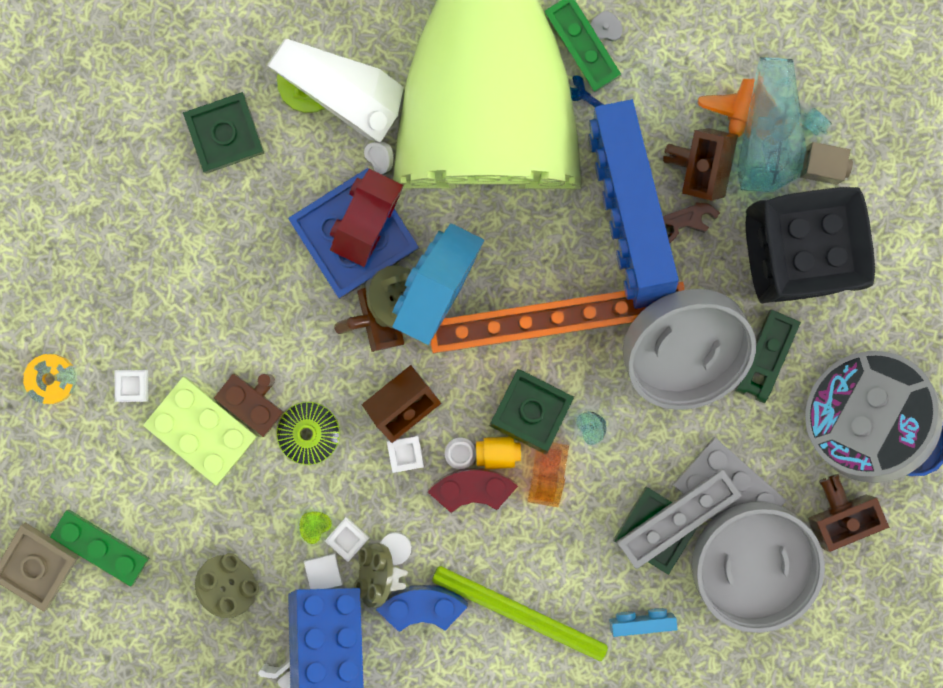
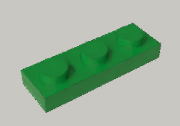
M560 0L544 11L594 92L622 76L576 0Z
M71 510L65 511L50 536L56 542L130 587L135 584L150 559Z

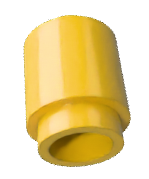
M510 436L485 437L483 441H476L477 467L485 466V469L515 468V461H521L520 442H514V438Z

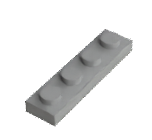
M720 469L616 542L634 568L638 569L742 497V495L725 470Z

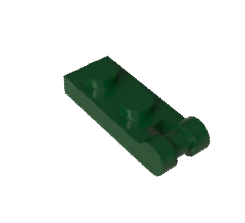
M769 310L756 340V353L753 364L745 378L735 388L736 392L743 395L747 392L754 395L755 400L762 403L767 401L801 324L800 321L777 311ZM755 373L764 376L761 385L752 381Z

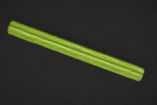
M442 566L436 569L432 577L433 583L593 659L602 661L607 653L608 647L606 644Z

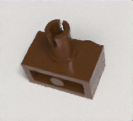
M711 128L694 130L691 149L675 146L670 143L666 146L664 153H669L670 155L663 156L664 163L687 168L682 194L710 201L726 196L738 139L737 134Z
M839 474L828 476L827 480L823 478L819 481L830 507L828 510L808 518L821 548L828 552L890 528L878 498L865 494L853 500H848L839 479Z

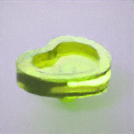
M319 511L303 514L299 523L301 536L309 544L317 543L322 533L328 531L332 526L331 518Z

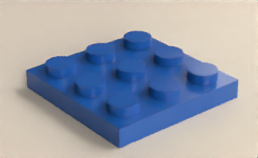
M366 168L288 218L339 299L366 283L379 270L387 266H393L420 249L394 209L391 217L387 218L379 234L381 238L365 267L330 251L334 239L329 236L331 229L337 219H343L352 201L353 196L349 195L354 181L357 177L363 179L369 168Z

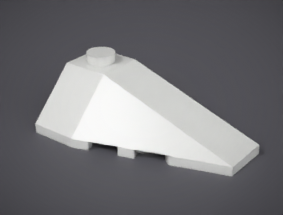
M289 39L283 40L267 64L269 68L369 140L380 143L398 116L404 87L381 69Z

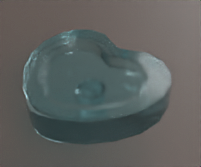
M587 411L577 417L576 424L583 432V439L587 444L595 445L603 440L606 434V421L602 416L595 412Z

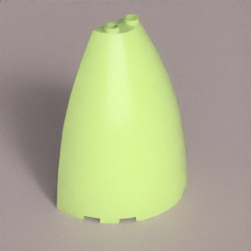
M436 0L419 38L406 79L397 133L393 177L394 181L404 185L403 188L456 189V184L518 185V189H581L579 144L569 79L556 38L539 0Z

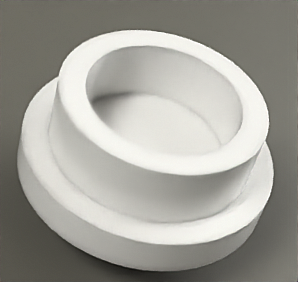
M459 437L447 444L445 459L451 467L465 469L475 461L476 449L470 440Z

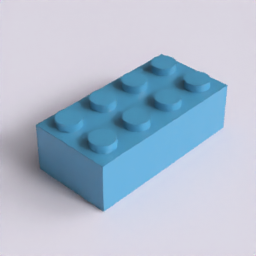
M452 223L449 224L445 232L439 230L433 242L429 244L425 254H422L416 267H413L406 280L405 286L407 287L403 295H400L392 313L397 315L392 327L429 345L460 293L485 240Z

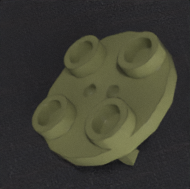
M400 265L387 266L376 272L366 282L367 305L380 326L393 328L392 326L397 315L392 313L400 294H403L407 287L405 283L411 272L410 269Z
M374 543L369 547H362L358 556L360 564L359 579L356 580L354 588H360V598H362L363 603L367 607L379 608L386 602L390 591L404 590L406 588L405 583L399 582V577H406L408 571L393 567L391 553L388 547L382 543Z
M227 553L225 555H217L207 560L201 566L196 575L195 590L201 605L211 614L221 618H235L246 612L253 604L255 595L259 592V584L255 580L250 568L233 553Z

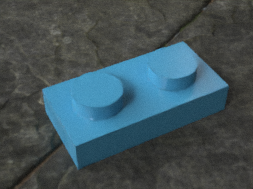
M666 608L648 610V615L636 616L633 611L619 612L616 614L617 618L609 619L610 631L613 637L678 630L675 615L672 612L667 613Z

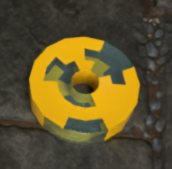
M43 354L35 357L27 365L23 384L26 392L33 400L42 404H57L66 400L73 393L76 386V372L73 365L66 358L57 354ZM49 373L53 374L55 378L54 383L51 385L46 383V376Z

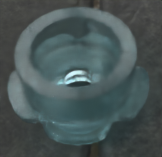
M813 107L807 114L803 113L806 120L802 124L814 135L817 136L820 132L825 135L828 133L826 130L832 123Z

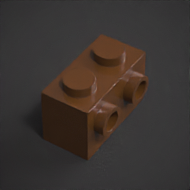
M410 365L361 405L376 427L393 443L442 403L419 373Z

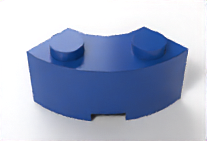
M412 585L407 586L404 590H397L388 595L386 602L376 610L399 632L409 625L421 622L435 624L446 631L467 609L468 601L441 586Z

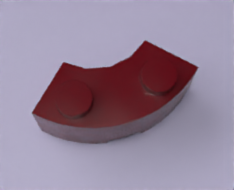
M368 169L363 179L357 177L349 195L353 196L352 201L343 219H337L331 229L329 236L334 239L330 251L365 267L381 238L379 234L387 218H390L404 185L371 169Z
M468 468L443 476L427 492L450 513L462 505L473 502L487 504L498 510L515 491L518 484L506 475L494 470Z

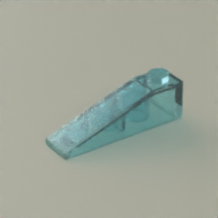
M760 57L737 173L741 190L774 192L800 177L806 154V144L793 59Z

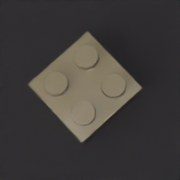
M25 522L19 527L0 560V585L44 612L50 607L79 555Z

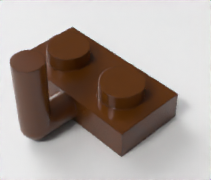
M366 288L357 290L363 315L339 321L334 326L338 334L366 327L371 352L405 344L401 331L377 324L367 305Z
M233 373L214 397L216 401L262 437L267 435L284 413V411L265 397L266 393L275 383V378L271 374H261L258 377L257 386L253 388L237 374Z

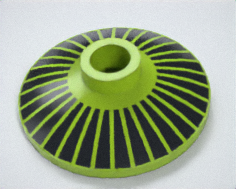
M302 402L290 407L282 415L277 426V441L280 449L290 460L299 464L313 465L326 460L335 451L339 442L340 430L337 419L328 408L318 403ZM304 428L312 430L313 435L310 440H305L301 436Z

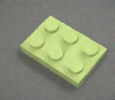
M185 376L182 377L143 425L216 486L219 485L258 437Z

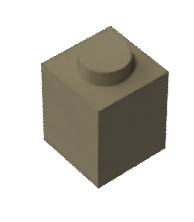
M812 142L805 148L800 178L835 185L845 181V178L850 176L853 166V160L849 159L851 149Z

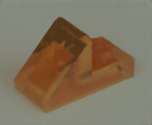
M553 442L546 455L536 450L527 502L559 507L566 479L564 474L569 445Z

